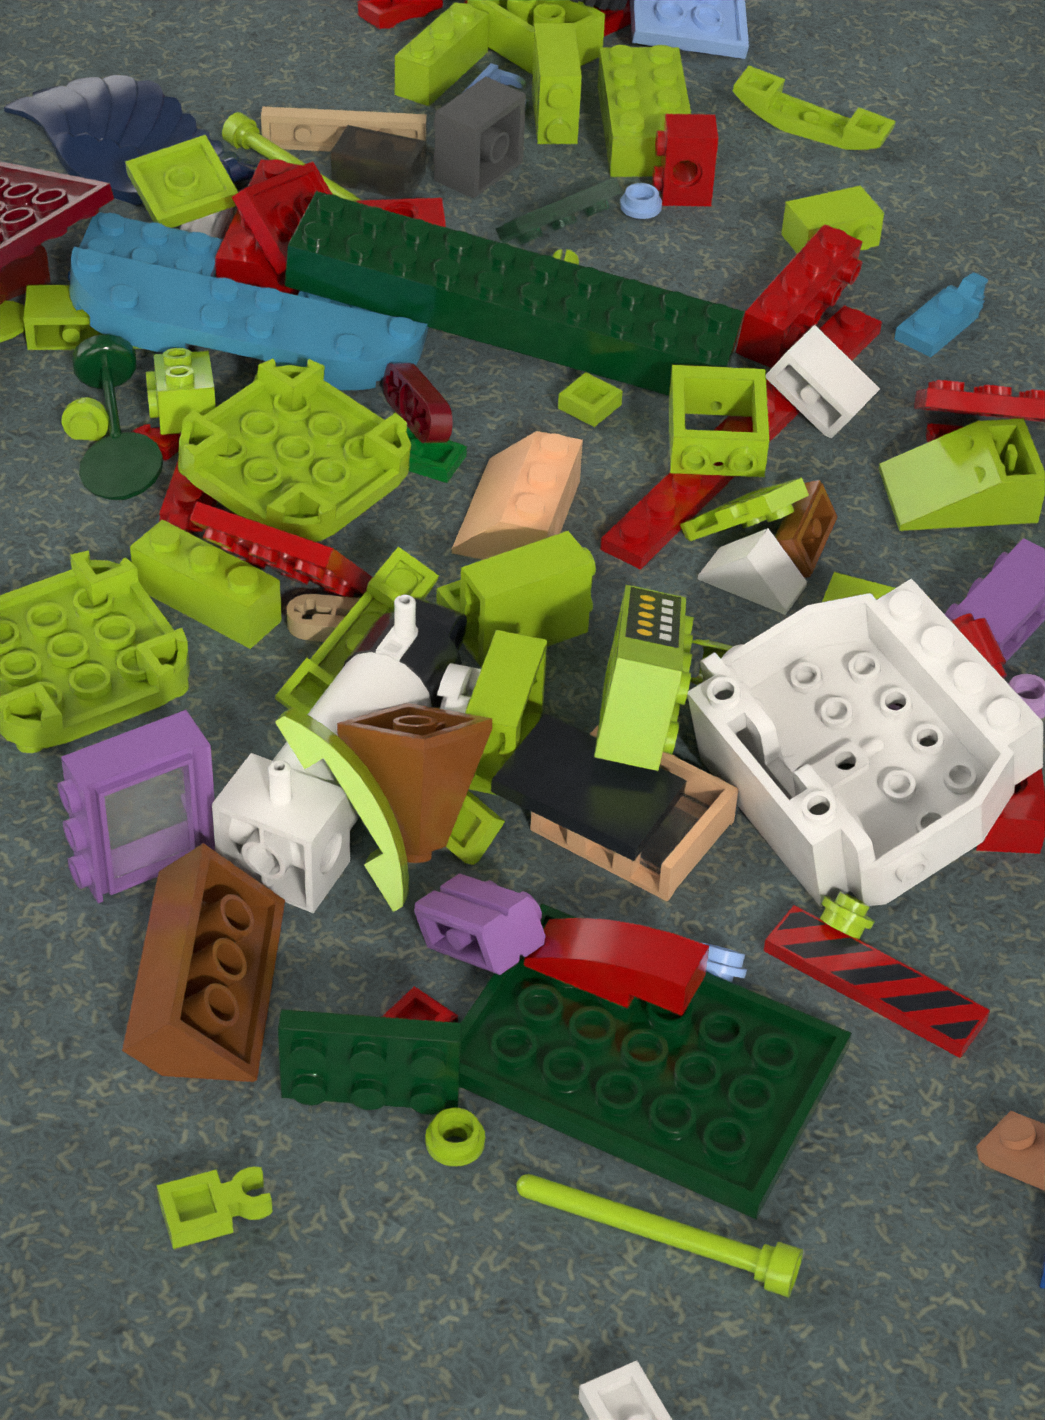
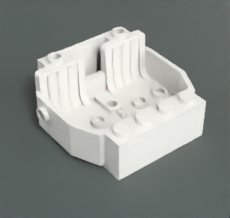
M912 578L878 600L871 593L807 605L746 644L732 647L721 659L716 653H712L700 661L703 682L689 690L687 694L700 760L713 776L720 777L738 788L737 806L820 907H823L821 903L825 896L836 899L840 891L844 893L851 891L857 899L869 906L889 903L982 843L1013 795L1014 785L1043 768V721ZM895 703L904 705V707L899 710H891L888 708L890 705ZM926 739L934 740L936 742L934 745L929 747L922 746L921 744H919L921 741ZM845 763L855 765L853 768L849 770H842L838 768L839 765Z

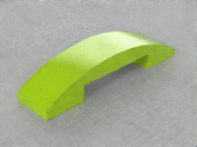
M748 66L733 85L732 92L751 111L774 127L790 134L845 150L880 148L893 130L896 122L858 107L851 118L787 95L782 93L785 79L752 66Z
M398 546L368 582L367 591L311 659L306 658L275 695V700L288 709L293 707L308 714L342 670L345 660L373 623L383 614L394 612L395 599L401 595H410L414 599L418 597L425 599L437 582L439 575Z
M293 707L279 716L275 723L304 769L323 758L379 846L378 849L370 853L364 866L392 911L395 912L403 907L409 894V873L403 838L386 796L366 765L340 737L311 716Z

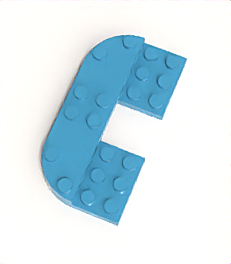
M99 212L92 217L80 246L74 247L72 251L69 291L76 311L83 309L90 316V326L103 335L120 336L129 341L134 347L164 353V351L172 348L188 349L189 344L264 361L274 359L276 367L286 365L307 367V362L310 359L325 366L324 381L338 390H366L375 388L376 381L383 380L387 364L414 363L416 365L421 357L429 328L425 323L412 321L406 317L380 314L303 291H299L297 296L280 292L274 288H261L238 283L228 278H215V256L223 239L210 237L201 232H188L166 227L160 223H147L124 218L115 213Z

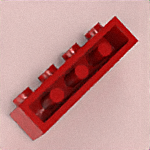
M824 224L745 311L735 353L772 368L814 325L817 326L822 314L829 306L833 307L845 287L855 282L863 264V261L858 259L863 241L848 235L843 230Z

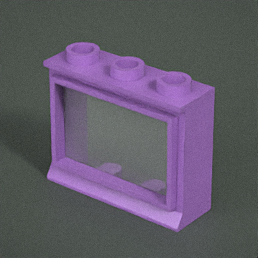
M187 710L61 757L64 781L59 782L57 786L61 801L69 813V819L63 821L64 833L70 847L74 851V856L68 858L69 870L77 887L82 889L88 886L98 903L103 902V894L109 892L110 895L158 877V872L203 843L215 851L212 803L215 798L211 745Z

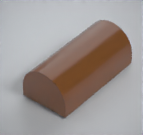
M820 480L804 483L809 496L792 503L794 512L783 518L775 535L779 544L804 578L811 577L838 518Z

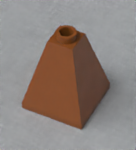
M404 703L337 723L338 737L366 765L386 796L403 838L407 862H427L432 859L433 851L446 847L491 734L492 718Z

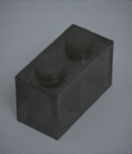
M347 125L331 150V180L349 189H357L400 199H411L426 174V141Z

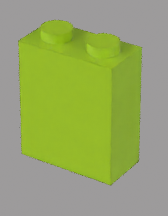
M534 23L531 91L537 144H578L582 75L575 23Z
M565 531L461 567L460 612L467 616V629L463 644L481 668L496 630L547 640V647L588 632L589 614L593 610L591 597L592 576L596 572V565L591 552L586 547H581L569 531Z

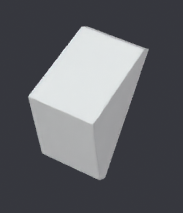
M769 528L721 546L698 575V580L784 615H786L807 586V581Z

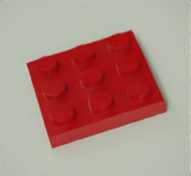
M936 380L928 382L927 388L916 391L914 409L1009 419L1024 418V420L1045 422V390L1031 389V391H1019V397L1011 396L1012 387L983 385L974 387L973 392H964V382Z
M198 501L192 512L190 521L205 530L203 535L205 540L221 546V550L237 556L238 559L258 569L265 570V567L268 566L280 571L281 576L304 585H308L309 581L325 587L324 591L330 594L352 598L354 593L363 595L367 591L368 582L373 578L334 548Z

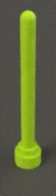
M236 112L224 123L222 137L235 148H252L269 160L279 159L286 163L306 164L262 136L256 122L245 114ZM321 174L333 195L354 202L361 200Z
M532 1174L522 1175L516 1184L517 1192L524 1198L755 1273L754 1280L764 1283V1290L788 1298L800 1270L803 1249L782 1242H778L776 1247L764 1244L763 1248L760 1249Z

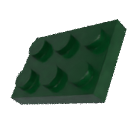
M281 1009L278 1024L281 1098L294 1099L304 1105H318L324 1101L353 1103L356 1107L365 1110H376L383 1106L412 1108L416 1112L426 1115L437 1114L449 1108H458L462 1023Z

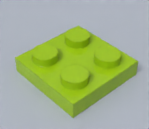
M206 135L125 161L127 174L154 223L174 228L236 206L232 197L238 193V190Z

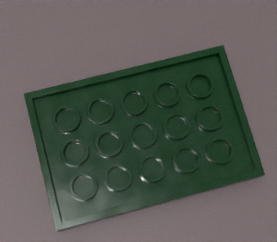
M543 903L539 906L542 914L540 922L543 929L549 919L576 918ZM520 955L517 964L501 975L493 974L461 1022V1088L754 1219H757L846 1054L852 1035L849 1031L706 972L704 979L682 1016L637 997H634L629 1007L625 1008L524 966L525 957Z

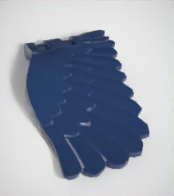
M111 75L103 79L100 77L75 79L69 82L66 87L54 86L33 92L32 97L19 98L4 107L5 112L29 119L43 128L55 149L59 161L69 175L110 183L115 199L133 205L143 204L127 174L125 161L203 135L207 136L233 183L252 179L258 164H252L249 159H239L235 152H225L224 145L218 140H211L210 133L207 130L197 129L196 119L191 114L182 113V106L177 98L165 96L160 85L150 80L137 82L135 79L123 75Z

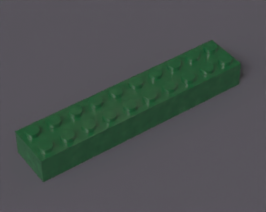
M318 191L315 192L291 238L287 251L285 287L388 316L406 317L412 321L425 323L429 328L668 396L670 394L672 365L730 366L745 312L723 304L691 297L681 292L659 288L635 279L620 277L592 267L581 266L556 259L549 255L517 248L507 243L485 239L464 231L453 230L421 219H414L383 210L379 207L368 206Z

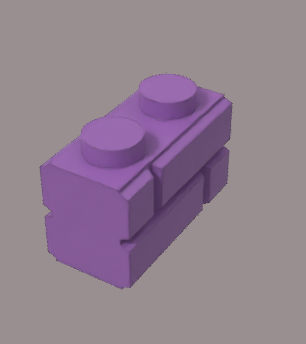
M459 873L441 885L440 892L434 890L415 903L414 912L427 948L501 975L519 962V955L527 957L544 945L546 936L540 922L542 917L540 907L536 900L524 891L518 893L499 887L493 881L487 880L484 882Z

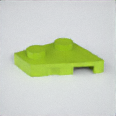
M801 477L748 492L680 524L685 538L689 541L739 524L742 525V528H747L764 520L771 522L793 513L792 503L809 496Z

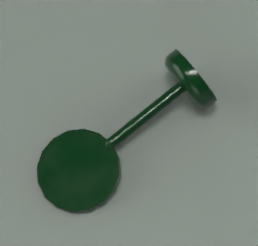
M110 334L95 335L85 339L75 348L72 355L73 371L80 382L91 388L103 389L106 412L109 417L110 436L99 440L87 450L80 461L79 476L84 487L94 495L109 500H127L142 494L156 482L162 472L163 456L157 443L148 436L134 432L121 433L115 387L123 385L133 376L137 368L135 349L129 341L120 336Z

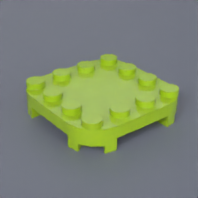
M270 359L258 365L257 380L204 416L192 410L183 419L179 440L178 470L193 485L238 516L314 542H320L337 533L400 485L409 472L411 442L406 432L407 422L395 412L384 420L324 381V365L309 359L307 367L294 365L276 367L275 360Z
M89 550L70 554L71 570L0 595V734L7 741L15 743L19 751L23 753H36L44 748L66 744L161 707L188 691L190 665L188 641L183 628L177 630L172 628L139 583L137 567L126 557L118 564L107 560H90Z

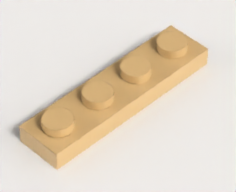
M262 107V136L282 149L426 156L427 114Z

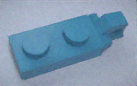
M973 272L962 280L958 288L953 285L947 286L946 289L941 290L896 327L894 339L932 357L979 317V312L983 308L984 300L982 299L985 298L983 295L988 279Z

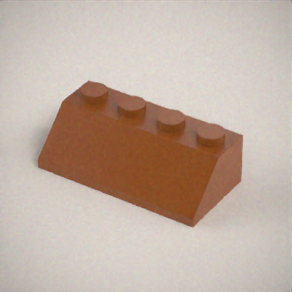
M204 843L158 872L122 1051L161 1076L254 1082L258 1077L285 899Z

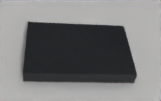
M545 713L492 778L491 792L635 861L684 794L687 780L660 767L656 771L594 757L596 737Z

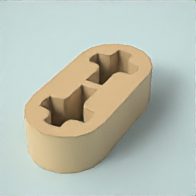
M320 594L297 596L287 605V629L293 636L299 639L325 642L360 598ZM306 615H313L312 619H305Z

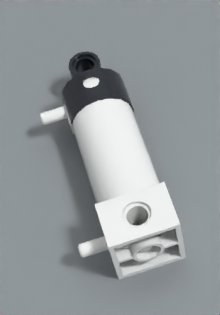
M410 595L398 596L394 601V612L383 614L373 623L345 660L342 670L307 715L325 725L338 736L337 723L400 704L411 703L440 709L444 696H438L437 694L443 675L450 663L462 665L458 651L465 637L467 616L461 612L419 597L414 599ZM286 742L272 761L251 753L212 803L215 852L285 899L286 903L314 913L350 862V830L360 816L324 758L304 769L290 745Z

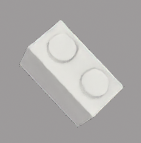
M816 325L798 340L766 374V379L818 430L831 439L880 390Z

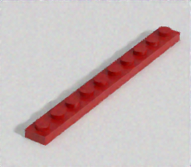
M844 305L820 330L852 361L880 334L882 321L868 316L860 310ZM766 379L770 442L800 411ZM728 416L713 431L753 432L752 417ZM715 462L714 465L721 466L723 463ZM669 472L601 538L600 550L641 570L682 529L680 524L692 519L735 476L677 474Z

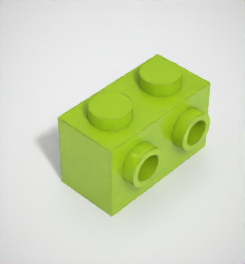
M172 348L164 351L163 354H153L155 371L146 372L150 418H159L161 435L181 433L183 419L192 410L204 416L216 408L209 351L191 352L185 348Z

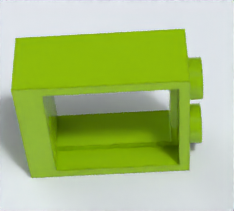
M672 365L669 394L670 473L765 477L769 448L765 369ZM685 414L752 417L753 432L685 429ZM722 462L723 465L715 466L714 463Z
M500 630L495 631L465 712L466 714L492 718V731L470 784V790L494 794L491 792L492 778L540 721L544 702L547 640Z

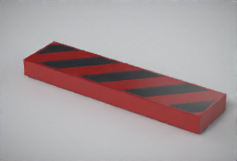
M795 905L765 939L764 952L959 1058L962 1057L988 1020L990 1013L988 1008L859 939L831 927L821 919Z

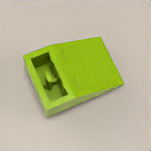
M1024 418L976 421L879 464V472L899 531L1038 523L1045 496V470Z

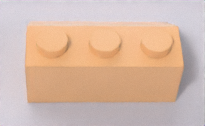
M536 431L491 457L456 537L452 553L484 560L560 534L580 482L583 440L555 433L550 434Z

